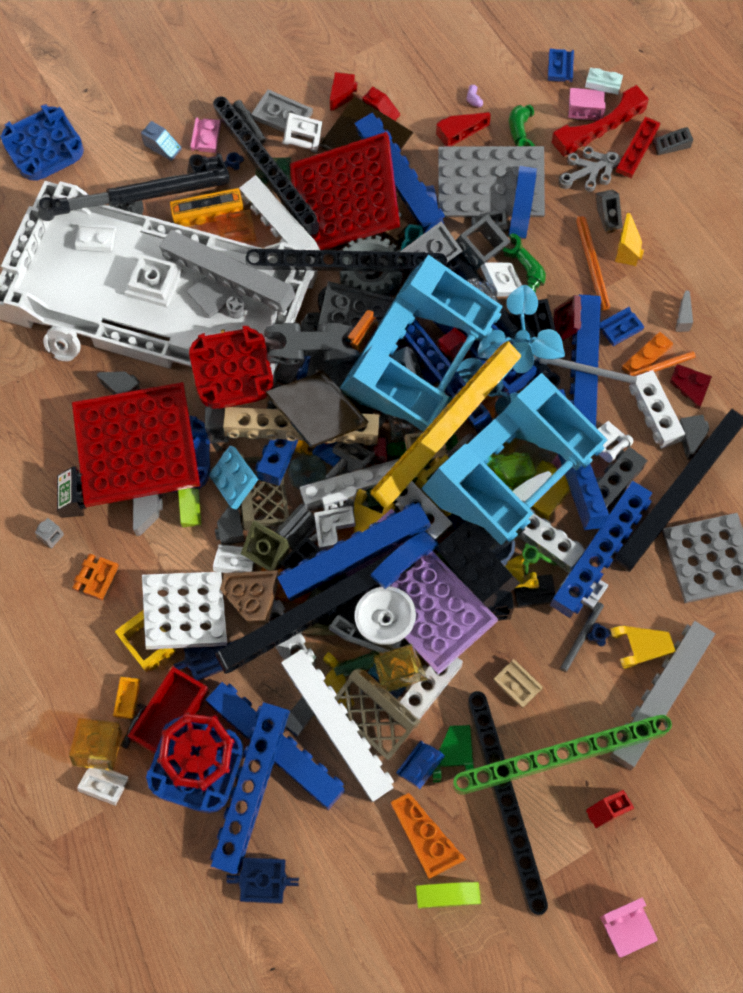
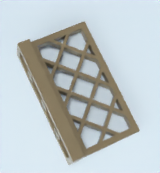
M240 454L247 464H257L258 460L261 461L263 457H244L243 454ZM284 477L280 486L274 487L272 484L259 480L261 484L257 488L253 486L251 489L253 493L251 494L250 491L240 504L242 530H250L251 524L255 520L254 515L258 511L266 516L263 520H255L263 526L282 525L289 517ZM264 485L272 490L268 496L260 491ZM275 493L282 497L278 504L270 499ZM256 494L264 499L259 505L252 501ZM266 502L274 506L270 513L262 508ZM277 509L284 514V519H277L273 516Z
M360 667L353 670L349 676L350 678L334 698L337 702L341 698L347 699L348 709L346 710L348 715H345L349 721L353 720L352 712H361L362 723H356L359 728L357 732L362 737H365L379 753L389 760L421 721ZM352 682L359 687V694L350 695V685ZM364 697H370L374 701V708H365ZM351 698H360L361 709H352ZM375 711L376 722L367 723L366 712ZM379 711H386L389 714V722H380ZM382 725H390L391 736L382 737ZM394 725H401L406 730L403 736H395ZM367 726H376L377 737H371L368 734ZM382 740H392L390 752L383 748Z

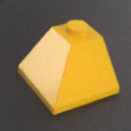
M627 213L620 235L615 262L636 266L638 260H642L644 249H641L642 240L631 213Z

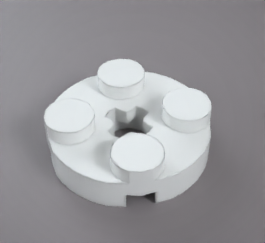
M60 326L51 327L43 338L46 350L55 354L54 358L60 361H71L80 352V342L77 338V333L73 329Z

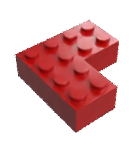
M172 667L130 731L129 739L155 755L162 737L161 732L166 723L168 724L173 719L184 716L186 712L196 714L210 693L208 687Z

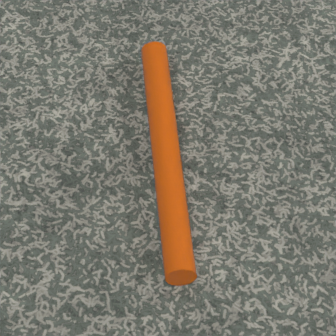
M691 351L628 373V375L638 376L652 370L656 372L695 358V353Z

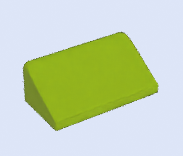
M188 488L178 490L182 528L201 526L199 489Z

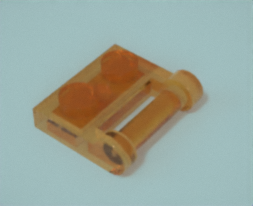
M250 209L215 216L220 237L225 238L224 234L249 229L250 234L227 239L238 242L257 241Z

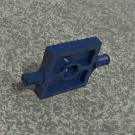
M226 646L183 648L185 660L174 663V666L178 670L188 667L195 680H202L223 671L215 654Z
M243 858L240 875L227 874L226 883L239 884L241 890L240 902L283 904L286 886L299 887V877L291 878L286 876L285 859Z

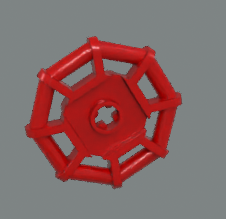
M186 712L183 717L166 730H162V741L157 763H160L175 787H191L204 791L231 770L229 765L232 746L235 742L218 721L217 716H204ZM192 723L207 724L208 726L205 731L193 728ZM187 724L188 731L180 737L173 735ZM213 728L222 739V742L217 743L210 734ZM170 739L176 742L174 755L167 756ZM193 746L201 747L199 751L200 756L191 755V748ZM224 746L222 762L219 763L216 761L217 751L219 747ZM176 760L182 769L179 775L169 761ZM213 765L218 767L217 770L205 778L204 772ZM187 772L198 773L200 780L184 778Z

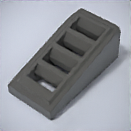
M688 127L653 139L658 155L691 148L693 143V137Z
M506 210L471 216L472 226L488 214L492 220H495L496 225L503 232L509 231V217Z

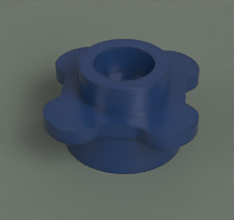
M231 152L227 155L224 163L226 167L239 170L244 158L236 152Z
M596 623L593 625V630L587 635L589 641H594L598 646L602 647L606 644L605 640L611 635V631Z

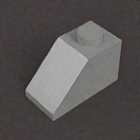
M158 494L133 499V531L136 536H141L159 518V510H163L162 499H159Z

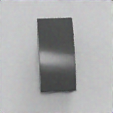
M303 697L290 711L285 726L296 737L309 724L310 719L314 716Z

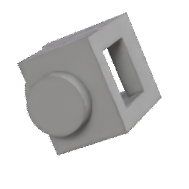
M49 518L41 522L35 531L36 537L51 549L64 535L60 527Z

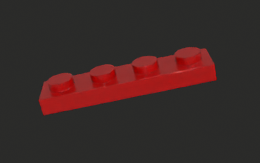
M645 116L617 166V173L632 179L660 128V122Z

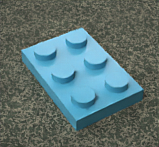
M233 446L228 447L209 474L229 506L236 510L258 481L256 475Z

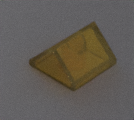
M412 644L374 656L380 685L388 692L427 680V676Z

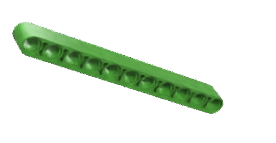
M657 715L464 771L454 777L453 789L457 794L465 795L657 739L669 732L672 722L666 715ZM656 722H662L665 725V730H659L656 727ZM636 728H643L646 735L640 736L636 732ZM617 733L624 734L626 741H619L616 736ZM597 739L605 740L607 746L605 748L598 746ZM577 745H584L587 748V753H580L577 750ZM557 751H565L567 753V758L560 759L557 755ZM544 756L548 763L546 765L539 764L537 757ZM525 762L528 769L526 771L519 770L517 763ZM500 767L505 768L508 771V775L505 777L499 776L497 769ZM479 773L486 774L488 781L485 783L479 782L477 775ZM465 779L468 787L464 789L459 788L457 781Z

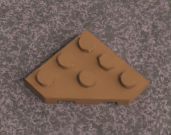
M278 570L224 573L220 590L249 625H265L269 622L279 583L277 577L280 576Z

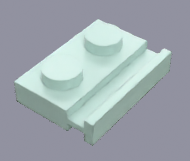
M590 68L585 88L618 95L623 75L616 72L603 71L598 68Z

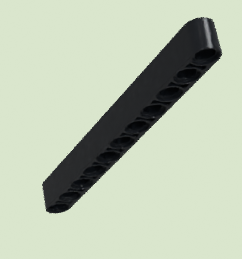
M223 96L215 98L213 106L218 119L290 214L309 235L316 234L319 231L316 214L227 98Z
M250 249L246 253L245 258L246 265L255 269L408 273H411L418 266L415 262L416 259L424 260L428 255L440 260L444 266L447 265L448 261L447 257L442 253ZM255 255L259 258V261L252 263L249 261V257ZM269 256H275L278 261L276 263H270L267 260V258ZM293 256L296 262L290 264L286 261V258ZM310 256L315 262L308 264L305 262V258ZM330 257L333 263L328 265L324 263L323 258ZM348 257L351 260V264L345 265L342 262V258ZM367 258L370 264L363 265L360 259ZM385 258L388 265H381L379 259ZM397 259H404L406 265L400 266L397 263Z
M733 408L727 413L613 560L628 572L634 568L743 427L742 414Z
M393 552L218 651L215 657L224 673L227 674L240 668L362 598L370 590L381 587L371 577V574ZM413 563L410 567H408V568H407L405 571H403L400 575H402V574H404L405 572H407V571H409L410 569H412V568L416 565V563Z
M475 691L469 696L467 704L484 764H490L489 758L497 757L500 761L505 760L487 698L484 693ZM478 698L482 701V705L474 706L472 700ZM482 717L486 718L488 725L481 726L477 720ZM490 737L493 739L494 744L487 746L484 744L483 739ZM500 767L497 769L499 776L505 777L508 775V771L505 768ZM509 781L504 786L496 785L491 788L527 910L532 916L539 917L547 911L548 902L512 781ZM509 797L512 805L504 806L501 803V798ZM507 818H516L518 826H509ZM516 837L521 838L524 841V847L517 848L514 846L513 839ZM520 859H528L530 868L523 869L519 864ZM526 880H534L537 886L536 889L529 890L526 887ZM534 900L542 903L543 909L541 912L533 910L532 902Z

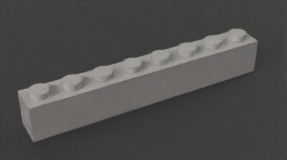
M170 230L159 245L162 256L166 260L175 261L183 268L192 269L197 275L207 276L210 281H217L227 289L232 288L242 296L247 295L259 304L264 303L274 311L278 310L284 313L296 296L292 285L173 230Z
M696 621L691 626L686 625L681 633L684 638L681 642L676 641L674 645L676 652H674L671 658L667 656L661 667L664 670L661 674L657 673L651 683L654 686L651 691L648 689L645 691L641 698L644 701L641 707L636 706L631 714L633 717L631 723L668 713L716 633ZM656 722V727L659 728L662 722ZM636 728V732L640 736L646 735L643 728ZM624 734L620 739L621 742L626 741V737ZM650 741L615 750L610 757L627 769L632 770Z

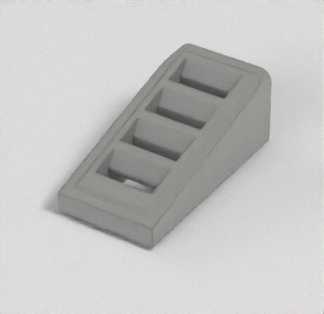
M685 291L681 300L675 328L676 332H689L693 324L689 291Z

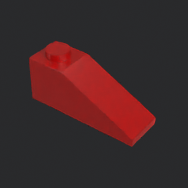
M485 112L455 115L442 119L436 124V135L446 147H451L489 126L491 114Z

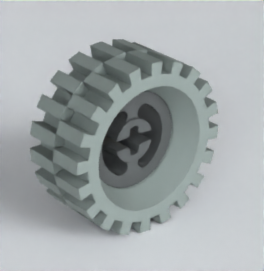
M377 235L375 239H371V236L366 237V240L359 238L357 243H354L352 240L349 242V248L345 246L343 251L400 252L399 250L397 251V246L394 243L390 246V240L385 238L384 241H381V236ZM348 257L342 258V262L345 265L351 264V260ZM367 258L360 259L363 265L370 264ZM385 258L379 259L381 265H388ZM397 259V263L403 266L402 260ZM340 271L341 285L389 297L390 293L394 296L397 288L399 289L401 286L402 272H383L379 277V272L359 273V271Z

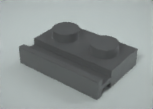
M300 504L276 530V533L286 538L289 548L293 550L306 536L309 537L316 530L315 516L304 504Z

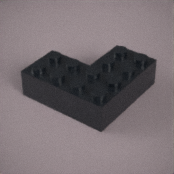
M465 521L435 547L489 610L520 584L496 557L510 543L506 540L500 545L484 527ZM519 527L515 531L518 535L514 539H516L523 531H525V528L522 530Z

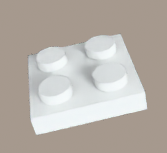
M484 262L481 266L494 296H509L511 292L522 285L512 263Z

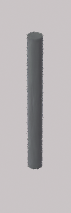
M596 603L560 667L562 671L567 672L604 607L602 603Z

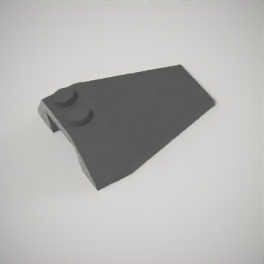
M360 599L346 606L328 628L347 642L406 661L413 649L405 638L388 645L376 644L364 638L355 622V610Z

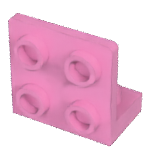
M571 88L568 118L595 121L602 119L606 105L604 103L605 92Z
M643 897L600 917L620 958L658 940L643 909L646 906Z

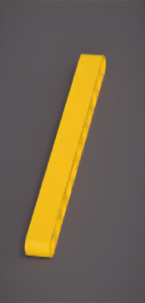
M509 341L504 342L371 490L370 494L384 508L393 503L520 359L521 354Z

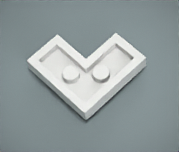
M352 506L314 513L320 550L334 547L333 545L338 542V529L356 526Z

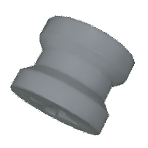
M230 296L226 301L227 313L231 318H241L245 314V302L241 296Z

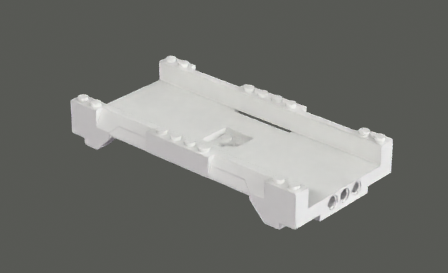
M44 181L33 207L29 206L1 265L0 320L31 328L35 322L51 327L60 326L73 329L79 335L90 337L96 348L169 369L173 362L191 366L189 347H191L192 342L200 334L205 333V336L221 333V329L229 332L242 329V326H250V328L263 334L267 354L269 351L282 349L280 341L265 337L264 331L269 326L295 322L307 288H313L318 275V271L257 269L292 285L296 296L285 312L274 311L266 304H259L247 295L242 296L238 293L245 302V314L241 318H231L227 313V307L209 318L187 293L189 288L206 276L202 274L197 275L192 269L183 268L177 262L168 261L162 256L159 245L170 230L246 264V253L250 249L263 248L104 204L72 210L68 214L55 216L51 221H44L40 219L38 214L41 198L50 197L58 199L66 197L71 199L89 195L78 186L61 181L59 184ZM79 224L115 226L116 232L112 252L76 250L75 242L77 232L79 231ZM279 242L266 246L265 249L299 250V247ZM252 255L249 257V261L256 263L259 261V258ZM269 256L267 258V260L270 263H276L278 261L275 256ZM288 256L286 261L293 264L296 262V259L293 256ZM310 256L305 258V262L308 264L315 262ZM102 319H104L107 321H111L114 323H118L121 325H125L128 327L170 338V340L165 341L162 339H158L155 337H151L148 335H144L141 333L102 323L101 321ZM270 362L274 388L277 383L275 372L279 363Z

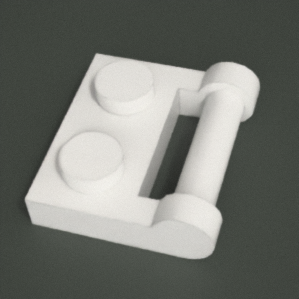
M289 113L287 115L283 144H292L310 149L311 152L316 153L319 146L322 122ZM291 133L311 138L313 141L311 143L293 138Z
M609 421L598 428L608 439L603 445L605 449L599 454L607 462H612L619 452L633 444L631 436L624 435ZM615 440L619 442V444H617L611 450L606 449Z
M350 485L345 488V491L326 494L325 497H322L323 510L327 511L352 506L354 509V500L357 494L356 488Z

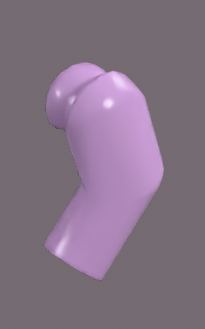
M470 85L467 101L472 106L480 108L483 105V100L476 94L477 86Z

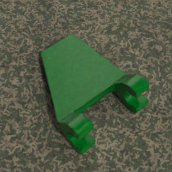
M470 725L449 726L439 749L445 757L432 773L433 783H441V767L465 766V771L474 769Z

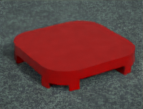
M242 326V329L207 336H205V333L200 334L192 342L191 347H189L190 362L197 394L200 401L207 407L221 409L257 402L267 397L266 391L273 388V375L270 362L267 361L268 354L265 339L262 333L260 334L257 330L250 328V326Z

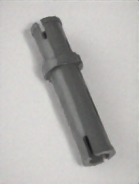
M241 100L235 101L232 106L263 145L267 139L251 117V112L246 109Z

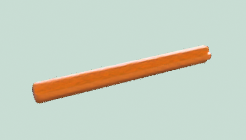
M579 216L576 223L596 296H601L600 310H609L610 303L585 216Z

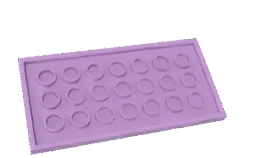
M392 509L389 510L383 517H381L378 520L379 523L386 520V517L389 514L394 513V511ZM405 542L357 566L356 568L346 572L345 574L348 577L353 575L354 573L362 570L363 568L369 566L370 564L395 551ZM432 551L426 557L423 555L415 562L416 565L400 575L399 579L391 584L390 587L404 591L413 601L416 619L412 630L405 637V640L439 675L498 622V618Z

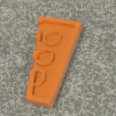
M410 793L391 802L428 879L466 861L462 853L457 850L454 844L445 836L437 824L432 821Z

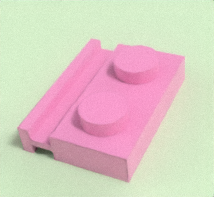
M196 118L190 146L191 151L195 149L200 152L216 153L221 128L220 120H199Z

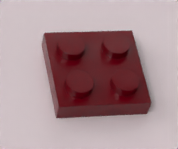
M574 295L554 309L553 322L562 342L581 328L582 306L580 296Z

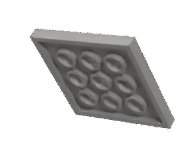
M738 513L662 530L685 603L743 591V528ZM719 532H726L729 539H721ZM700 537H709L710 543L704 544ZM689 540L692 547L685 548L682 545V541ZM725 550H732L735 553V557H727ZM709 553L715 555L716 561H708L706 555ZM688 558H695L698 565L691 566L688 563ZM731 568H738L741 571V575H733ZM715 571L721 573L722 580L714 579L712 573ZM694 576H701L704 583H695Z

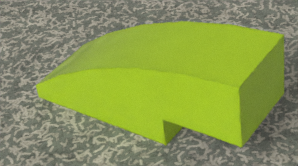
M479 882L416 886L418 909L481 904Z

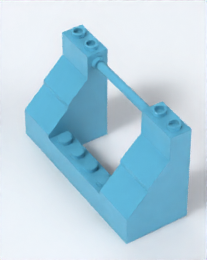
M428 255L410 273L339 389L359 405L405 419L424 432L448 405L446 402L449 397L445 395L444 391L474 340L479 341L483 337L487 338L492 332L491 325L500 318L501 313L499 312L503 306ZM415 317L460 328L468 335L438 388H435L388 356L395 352L398 347L396 342L404 337L407 332L405 330L407 324L411 325Z
M541 373L467 445L464 444L443 463L421 489L440 509L484 527L500 545L506 540L510 543L518 535L515 531L519 527L523 530L531 522L529 518L534 513L530 508L571 467L576 471L581 466L586 468L593 461L591 456L593 454L598 456L605 449L603 445L608 439ZM515 437L534 443L540 448L558 453L566 460L525 502H522L487 466L492 460L490 456L493 453L498 455L505 448L503 444L505 442L509 444Z

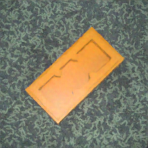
M120 677L113 711L114 718L133 720L140 689V679Z

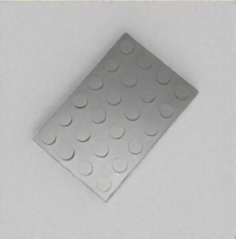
M544 146L438 147V208H441L445 217H471L506 210L507 216L512 217L519 166L537 168L530 217H544Z

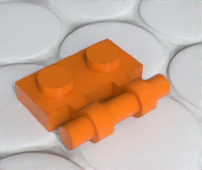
M89 553L87 559H84L81 564L83 567L79 575H76L74 578L75 583L72 589L79 592L82 585L86 586L83 591L84 594L103 600L119 565L102 557L99 558L96 564L94 563L96 556ZM89 570H93L90 578L87 579L86 576Z

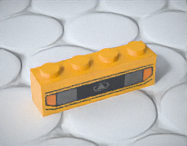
M239 188L170 201L174 224L185 227L203 225L213 221L219 222L223 219L238 218L245 215Z

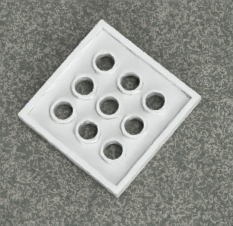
M221 572L142 575L146 650L227 646L223 593L220 590L222 584ZM200 588H204L208 591V593L205 595H201L197 592V590ZM185 589L188 591V594L181 596L178 594V590ZM166 590L168 595L164 597L159 596L158 591ZM184 606L189 608L190 611L188 613H181L178 609ZM200 606H207L209 611L204 613L198 608ZM165 607L169 609V613L161 614L158 610ZM207 623L211 628L209 630H202L200 625ZM187 624L191 629L189 631H182L180 626ZM163 625H167L171 628V630L168 632H162L159 628Z

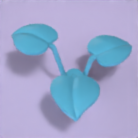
M521 285L511 292L507 298L508 310L514 315L520 314L522 329L516 333L515 339L505 338V334L501 330H492L487 338L483 337L478 347L479 358L489 359L506 341L530 343L533 354L541 359L551 360L565 356L562 339L556 331L551 329L542 330L538 337L530 338V334L525 329L524 314L532 315L538 307V299L532 288L527 285Z
M527 342L513 343V347L521 354V357L512 368L517 373L528 372L534 364L532 346ZM467 358L461 362L457 372L467 383L483 366V363L477 358ZM503 378L488 394L491 397L496 395L498 397L502 396L495 403V410L498 416L518 395L516 392L509 395L506 392H501L503 389Z

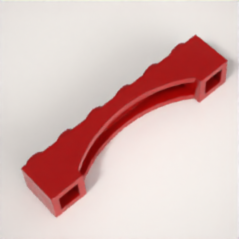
M636 84L623 92L620 104L609 115L587 125L575 127L565 125L553 132L551 143L563 157L574 153L578 148L587 146L592 140L601 138L609 130H614L623 122L630 121L635 115L645 112L649 98Z

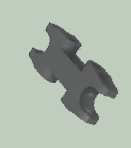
M283 323L266 327L264 331L265 337L277 339L283 347L282 349L269 351L267 361L283 365H298L304 362V356H323L324 363L327 365H340L356 361L360 357L359 351L348 349L342 343V339H348V336L355 327L340 323H327L320 326V332H301V327L298 323Z

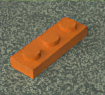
M659 332L623 364L621 369L628 374L651 366L674 343Z

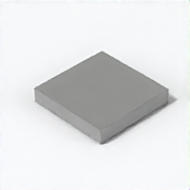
M207 276L187 290L188 295L209 318L226 307V301L230 296L238 295L234 289H227L217 281L212 282Z

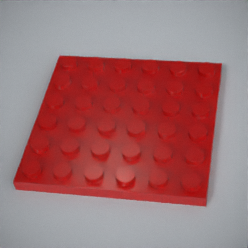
M387 132L290 163L293 186L316 214L319 231L310 236L316 241L320 250L333 248L349 243L352 240L356 241L359 238H366L400 227L390 141Z
M184 382L72 402L85 507L200 486Z

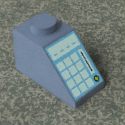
M152 121L141 132L144 146L170 161L182 150V147L165 128Z

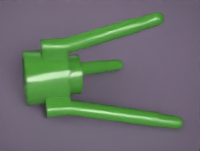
M528 543L525 544L522 552L525 559L523 561L525 575L528 574L529 563H536L539 559H543L551 565H557L556 562L543 555V553H539L536 547Z

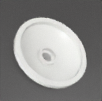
M390 586L386 589L378 587L367 592L360 599L355 610V622L361 635L370 642L381 645L393 644L405 638L412 630L416 619L415 606L411 598L404 591ZM389 618L390 621L385 623L383 622L384 619Z

